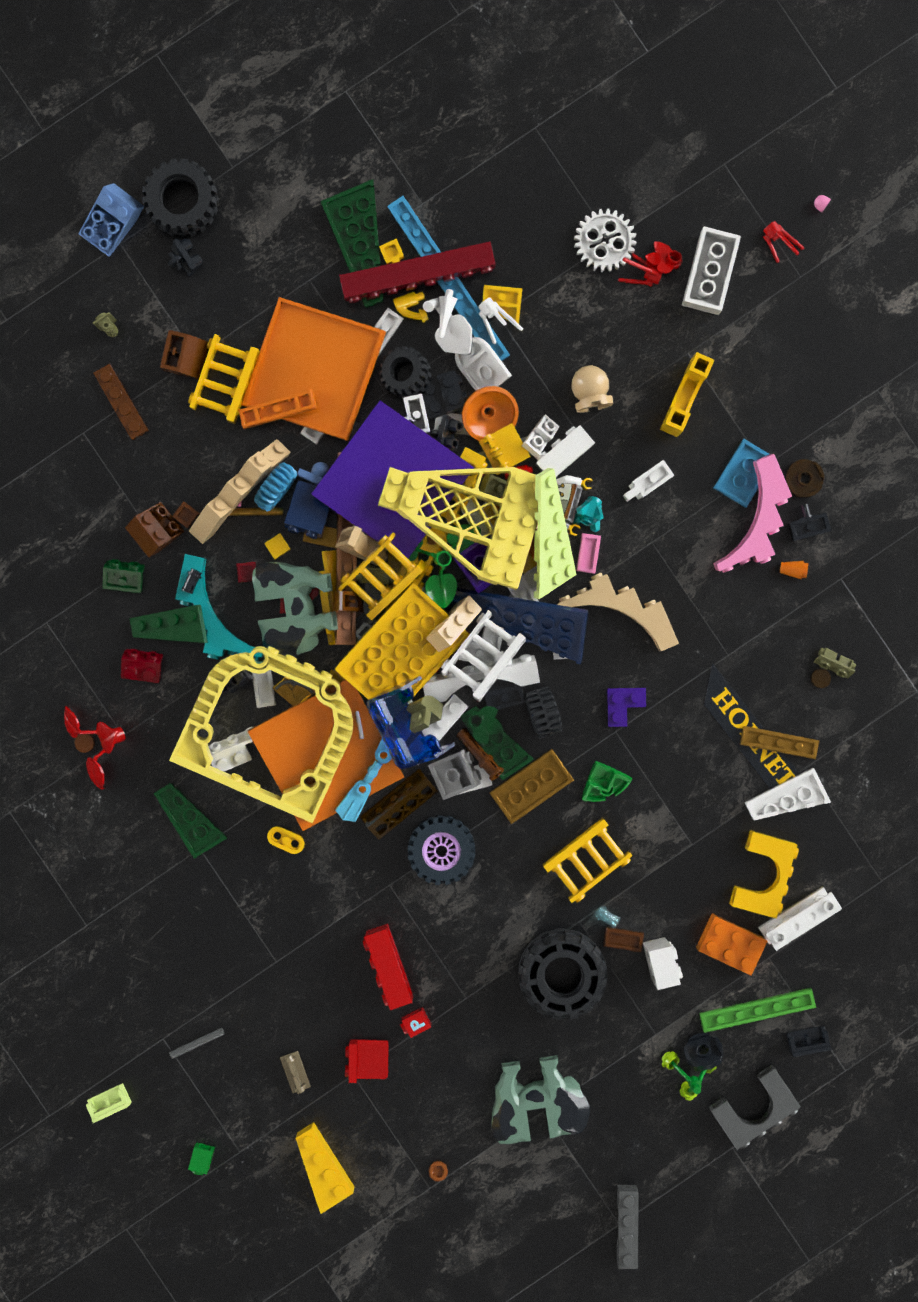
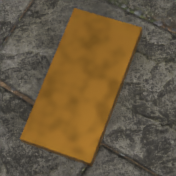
M551 749L489 793L510 823L513 824L570 784L574 779L553 749Z

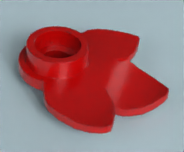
M655 241L653 243L655 252L645 256L647 262L657 266V271L660 273H670L672 269H677L682 264L681 253L672 250L669 245Z

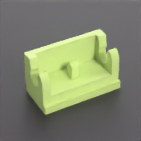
M122 1083L88 1099L86 1107L92 1122L95 1123L129 1107L131 1100Z

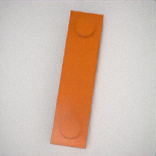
M309 389L238 411L243 429H248L317 409L313 390Z

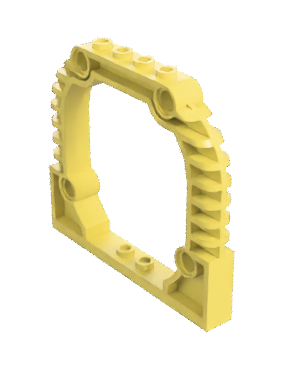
M257 646L253 648L251 653L243 652L224 658L213 667L207 676L169 761L313 823L353 732L352 712L348 702L340 693V683L332 678L333 675L324 670L322 672L314 670L315 666L306 662L304 664L296 662L297 658L288 654L285 657L279 654V650L268 646V649ZM255 653H262L265 659L261 662L256 661L254 658ZM242 670H248L256 674L272 670L315 690L318 700L324 705L331 707L333 711L334 725L332 733L314 770L308 769L304 771L301 775L300 783L285 789L281 796L260 788L261 785L254 781L246 782L242 780L243 777L238 774L232 773L230 775L210 766L213 757L208 743L212 739L214 731L213 727L209 724V720L225 685L232 676ZM328 685H334L336 691L328 693L325 688ZM205 729L208 732V736L205 738L200 737L198 731ZM311 776L315 779V783L307 784L305 778Z

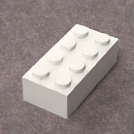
M705 226L702 228L682 306L716 315L720 314L741 236Z

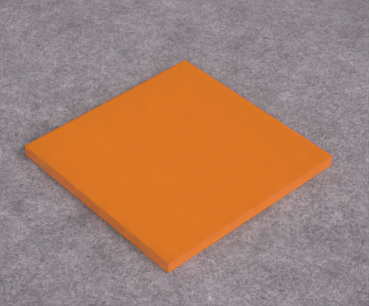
M279 297L241 406L247 408L312 389L317 409L286 417L282 420L348 441L386 331Z
M346 679L339 682L341 687L340 693L348 702L352 712V736L313 823L295 816L302 831L337 813L335 811L336 807L354 784L364 779L368 773V767L373 765L376 760L375 751L383 737L359 691ZM333 685L325 690L328 693H334L336 687ZM316 695L248 730L251 739L281 793L285 789L298 785L304 771L308 769L314 770L332 733L334 725L332 708L321 703ZM356 711H359L364 739H360ZM382 752V753L380 754V757H381V758H386V757H387V753H386V752ZM394 756L388 763L381 766L378 775L370 784L371 792L369 796L404 778ZM309 776L305 778V782L311 785L315 783V779ZM364 786L359 787L360 792H365L366 788Z

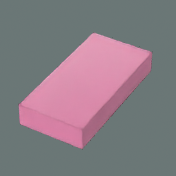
M581 534L576 571L595 574L601 536Z

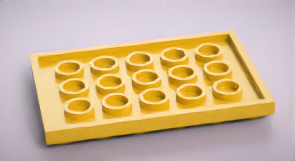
M412 582L334 669L388 718L393 720L470 634L464 630L451 646L438 652L426 637L437 625L447 619L449 615Z

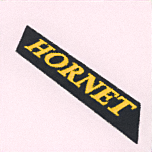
M712 664L704 703L709 712L770 789L799 775V772L784 753L740 745L743 726L765 729L715 665Z

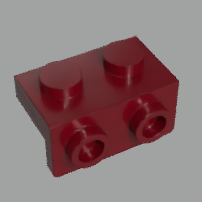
M126 649L121 658V678L159 683L163 654L154 651L145 652L138 651L137 649Z

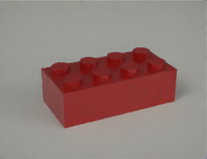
M385 924L366 931L365 937H363V945L366 951H370L369 962L372 969L377 971L375 978L378 987L383 988L382 999L385 1006L389 1005L390 1010L412 1003L413 993L389 925Z

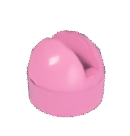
M819 195L814 201L815 208L823 212L831 199L827 196Z

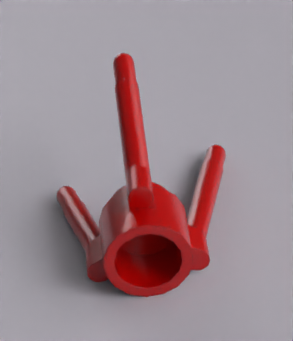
M776 221L769 224L763 230L766 234L763 238L768 243L776 263H779V258L771 240L775 242L781 238L796 255H799V251L789 240L801 250L804 249Z
M635 254L631 256L645 266L627 258L622 259L624 262L645 271L644 278L647 280L619 278V282L644 284L650 287L653 283L658 285L662 273L657 271V266L649 264L646 260Z

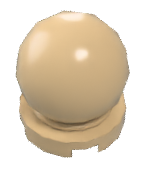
M589 365L575 372L571 389L574 396L580 400L575 404L577 413L589 412V408L596 406L600 410L613 405V397L607 395L609 379L602 369Z

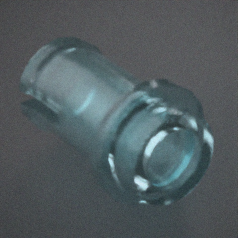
M599 906L595 912L597 920L601 919L612 926V928H615L620 921V917L609 912L605 906Z

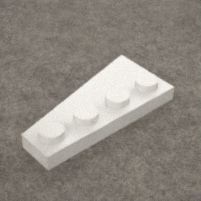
M811 768L744 803L752 819L758 820L798 809L831 803L815 769Z

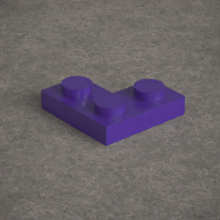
M607 688L608 727H627V707H646V688Z

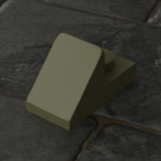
M484 474L479 491L501 498L507 481L492 474Z

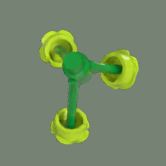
M666 1052L662 1056V1066L669 1070L675 1068L686 1079L681 1084L680 1095L685 1097L686 1100H693L694 1097L701 1093V1083L705 1073H711L717 1067L702 1070L698 1077H689L678 1066L679 1058L675 1052Z

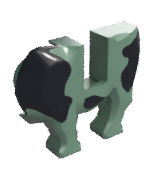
M281 562L263 563L253 570L252 583L255 591V601L284 598L286 617L258 620L262 633V647L268 649V646L279 650V654L285 657L288 654L297 658L302 653L312 651L319 642L317 634L322 630H338L336 611L315 615L314 605L309 596L315 587L322 592L333 591L331 573L321 574L308 566H294Z
M557 1055L539 1058L544 1079L533 1081L525 1086L517 1083L515 1078L521 1069L519 1061L501 1063L503 1072L495 1086V1103L491 1121L493 1136L500 1144L531 1141L527 1110L546 1109L550 1138L561 1135H576L582 1133L586 1127L590 1115L589 1103L580 1089V1084L572 1076L563 1078L556 1068L558 1064Z

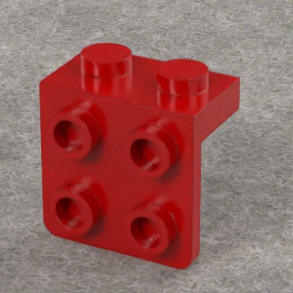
M350 1039L349 1046L345 1048V1058H349V1065H345V1077H349L348 1083H356L357 1079H386L388 1077L389 1043L387 1040Z

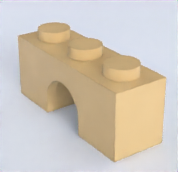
M470 595L458 601L447 613L449 617L437 625L426 639L438 652L446 649L453 644L482 610L481 607Z

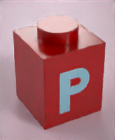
M423 1007L402 1017V1024L400 1026L404 1034H409L410 1038L431 1028V1022Z

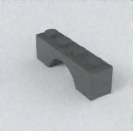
M617 1185L618 1240L616 1261L618 1269H638L639 1191L636 1185Z

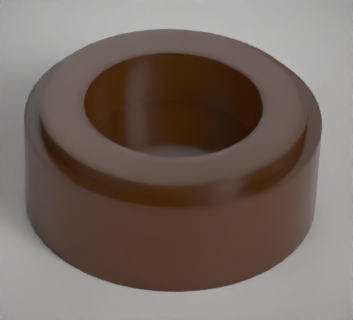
M80 734L75 739V747L80 752H89L95 746V739L90 734Z

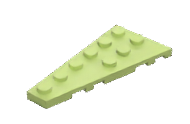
M547 468L535 475V500L538 501V512H535V520H538V526L534 536V561L537 562V573H534V581H537V591H534V598L536 599L542 598L577 575L553 468Z

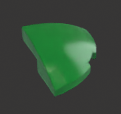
M595 761L588 776L582 800L589 802L606 801V796L612 794L617 796L629 786L632 778L610 766Z

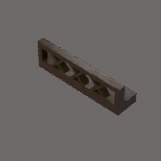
M418 769L365 812L361 819L366 827L380 840L436 794L438 790L427 779L425 774ZM427 786L431 788L425 794H421V791ZM414 800L412 805L406 806L408 801ZM395 812H400L396 818H391ZM380 824H385L384 828L379 832L375 830Z

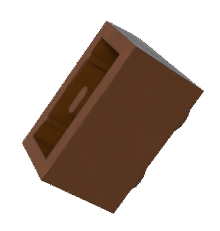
M169 330L160 368L165 372L199 379L208 352V341L189 334Z
M162 502L136 515L125 527L148 557L163 550L185 532Z

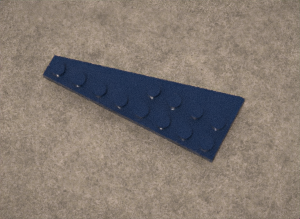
M457 588L452 602L444 608L450 611L458 601L470 595L482 609L473 621L477 620L482 613L486 614L489 610L492 613L489 620L499 627H503L504 631L512 637H517L520 633L526 637L525 643L530 642L540 646L542 650L557 653L559 657H566L576 661V664H581L588 610L485 592L478 594L476 591Z

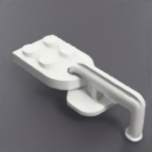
M439 298L424 302L423 309L426 312H431L435 308L440 314ZM450 315L442 339L439 338V328L436 330L435 339L443 351L455 353V361L458 368L475 391L487 386L499 387L512 376L484 339L472 337V327L462 315Z

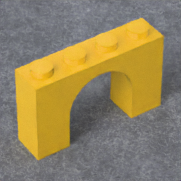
M698 352L692 357L660 430L675 437H678L683 432L691 415L689 411L702 383L707 378L714 359Z
M750 830L745 849L770 857L776 865L777 876L774 883L763 891H753L734 885L729 904L733 907L777 919L778 914L780 915L783 909L782 898L786 896L788 891V885H786L788 877L791 878L793 873L792 862L793 859L797 858L799 849L796 843Z

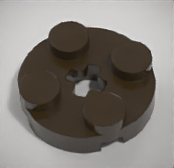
M808 459L794 462L785 473V480L790 492L798 498H808L817 494L822 488L825 477L821 466ZM802 473H803L805 476H806V475H809V477H810V478L807 480V481H808L807 484H805V482H801V481H800V479L802 478V477H801V474H802Z

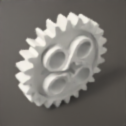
M599 209L598 215L592 211V218L586 215V223L580 221L579 225L582 228L576 229V232L580 234L574 237V240L579 241L574 245V248H580L577 251V255L583 254L581 262L587 260L586 267L593 264L594 271L597 267H600L601 272H603L604 268L607 267L608 271L611 272L612 266L618 270L619 263L623 266L626 264L622 259L627 258L630 260L631 256L629 253H634L635 251L631 246H635L637 242L631 239L636 237V233H630L634 226H627L630 220L623 221L624 214L617 217V210L614 211L613 215L610 214L609 209H607L606 214H603L602 209ZM611 224L615 230L609 232L605 229V225ZM594 232L598 238L591 240L587 234ZM617 233L621 234L620 236L613 237ZM603 237L609 239L608 244L606 242L600 243ZM616 241L621 242L623 248L616 249L613 243ZM598 244L594 248H590L591 245ZM601 249L606 255L598 257L595 251Z

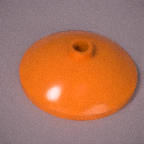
M487 386L478 389L469 396L463 406L462 422L464 428L471 437L480 441L488 434H493L511 423L515 427L519 415L518 405L510 392L501 387ZM486 408H490L488 412H484Z

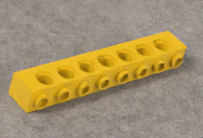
M465 447L460 458L472 465L474 469L487 468L486 457ZM478 475L469 476L464 482L465 487L473 489ZM459 493L462 500L467 498V495ZM454 496L452 501H455L457 503L458 500L456 496ZM469 500L464 502L465 507L467 506ZM460 505L452 510L456 518L461 516L458 514L461 510ZM448 511L440 515L441 518L447 519V523L453 520ZM435 528L430 529L447 543L446 536L448 533ZM428 535L424 537L423 545L419 548L432 553L443 551L437 543L434 545L428 543ZM418 552L417 558L414 561H411L412 563L415 562L417 564L420 561V552ZM429 556L425 562L427 565L417 579L412 581L421 590L425 585L422 581L425 576L429 577L434 568L431 565L434 561L432 556ZM404 565L402 566L399 575L401 574L404 576L407 573V568Z

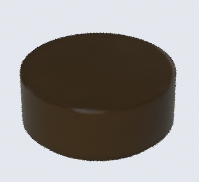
M817 669L811 675V682L817 688H825L831 682V675L825 669Z

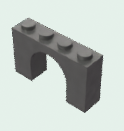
M772 1064L756 1075L770 1098V1105L764 1116L750 1121L742 1119L734 1112L725 1097L709 1106L710 1111L737 1150L739 1148H746L751 1140L765 1135L766 1130L771 1127H777L782 1123V1119L795 1115L801 1107Z

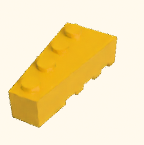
M314 1122L297 1132L296 1141L320 1214L352 1195L354 1193V1185Z

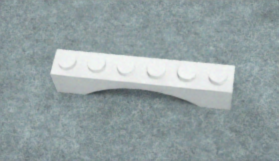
M525 654L517 659H512L497 679L510 681L519 686L540 683L535 656ZM485 662L484 664L488 667H494L496 663ZM466 666L461 670L475 681L486 678L484 676L485 673L474 666ZM451 672L446 677L442 674L436 675L435 673L423 686L425 696H433L441 703L446 702L454 692L467 684Z

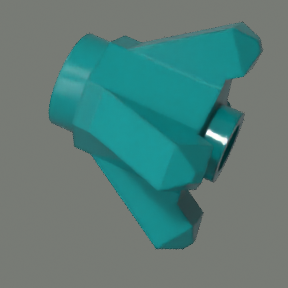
M589 496L583 504L576 508L577 512L573 523L579 524L581 522L586 526H590V530L593 532L599 531L600 520L604 518L601 509L602 501L597 497Z

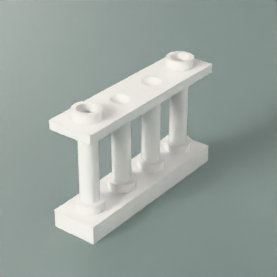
M489 610L486 614L482 613L476 621L478 624L451 660L447 659L441 666L443 669L441 671L442 675L446 677L451 672L473 689V698L479 702L526 641V637L519 633L517 637H512L489 620L492 616ZM484 626L508 642L507 645L509 647L505 652H500L478 635ZM472 641L496 658L498 662L494 667H488L466 650ZM461 656L485 673L484 676L486 678L482 683H477L454 666Z
M821 887L781 912L780 915L778 914L777 919H770L759 926L758 929L767 940V943L769 945L772 944L777 951L842 908L833 893H827L824 887Z

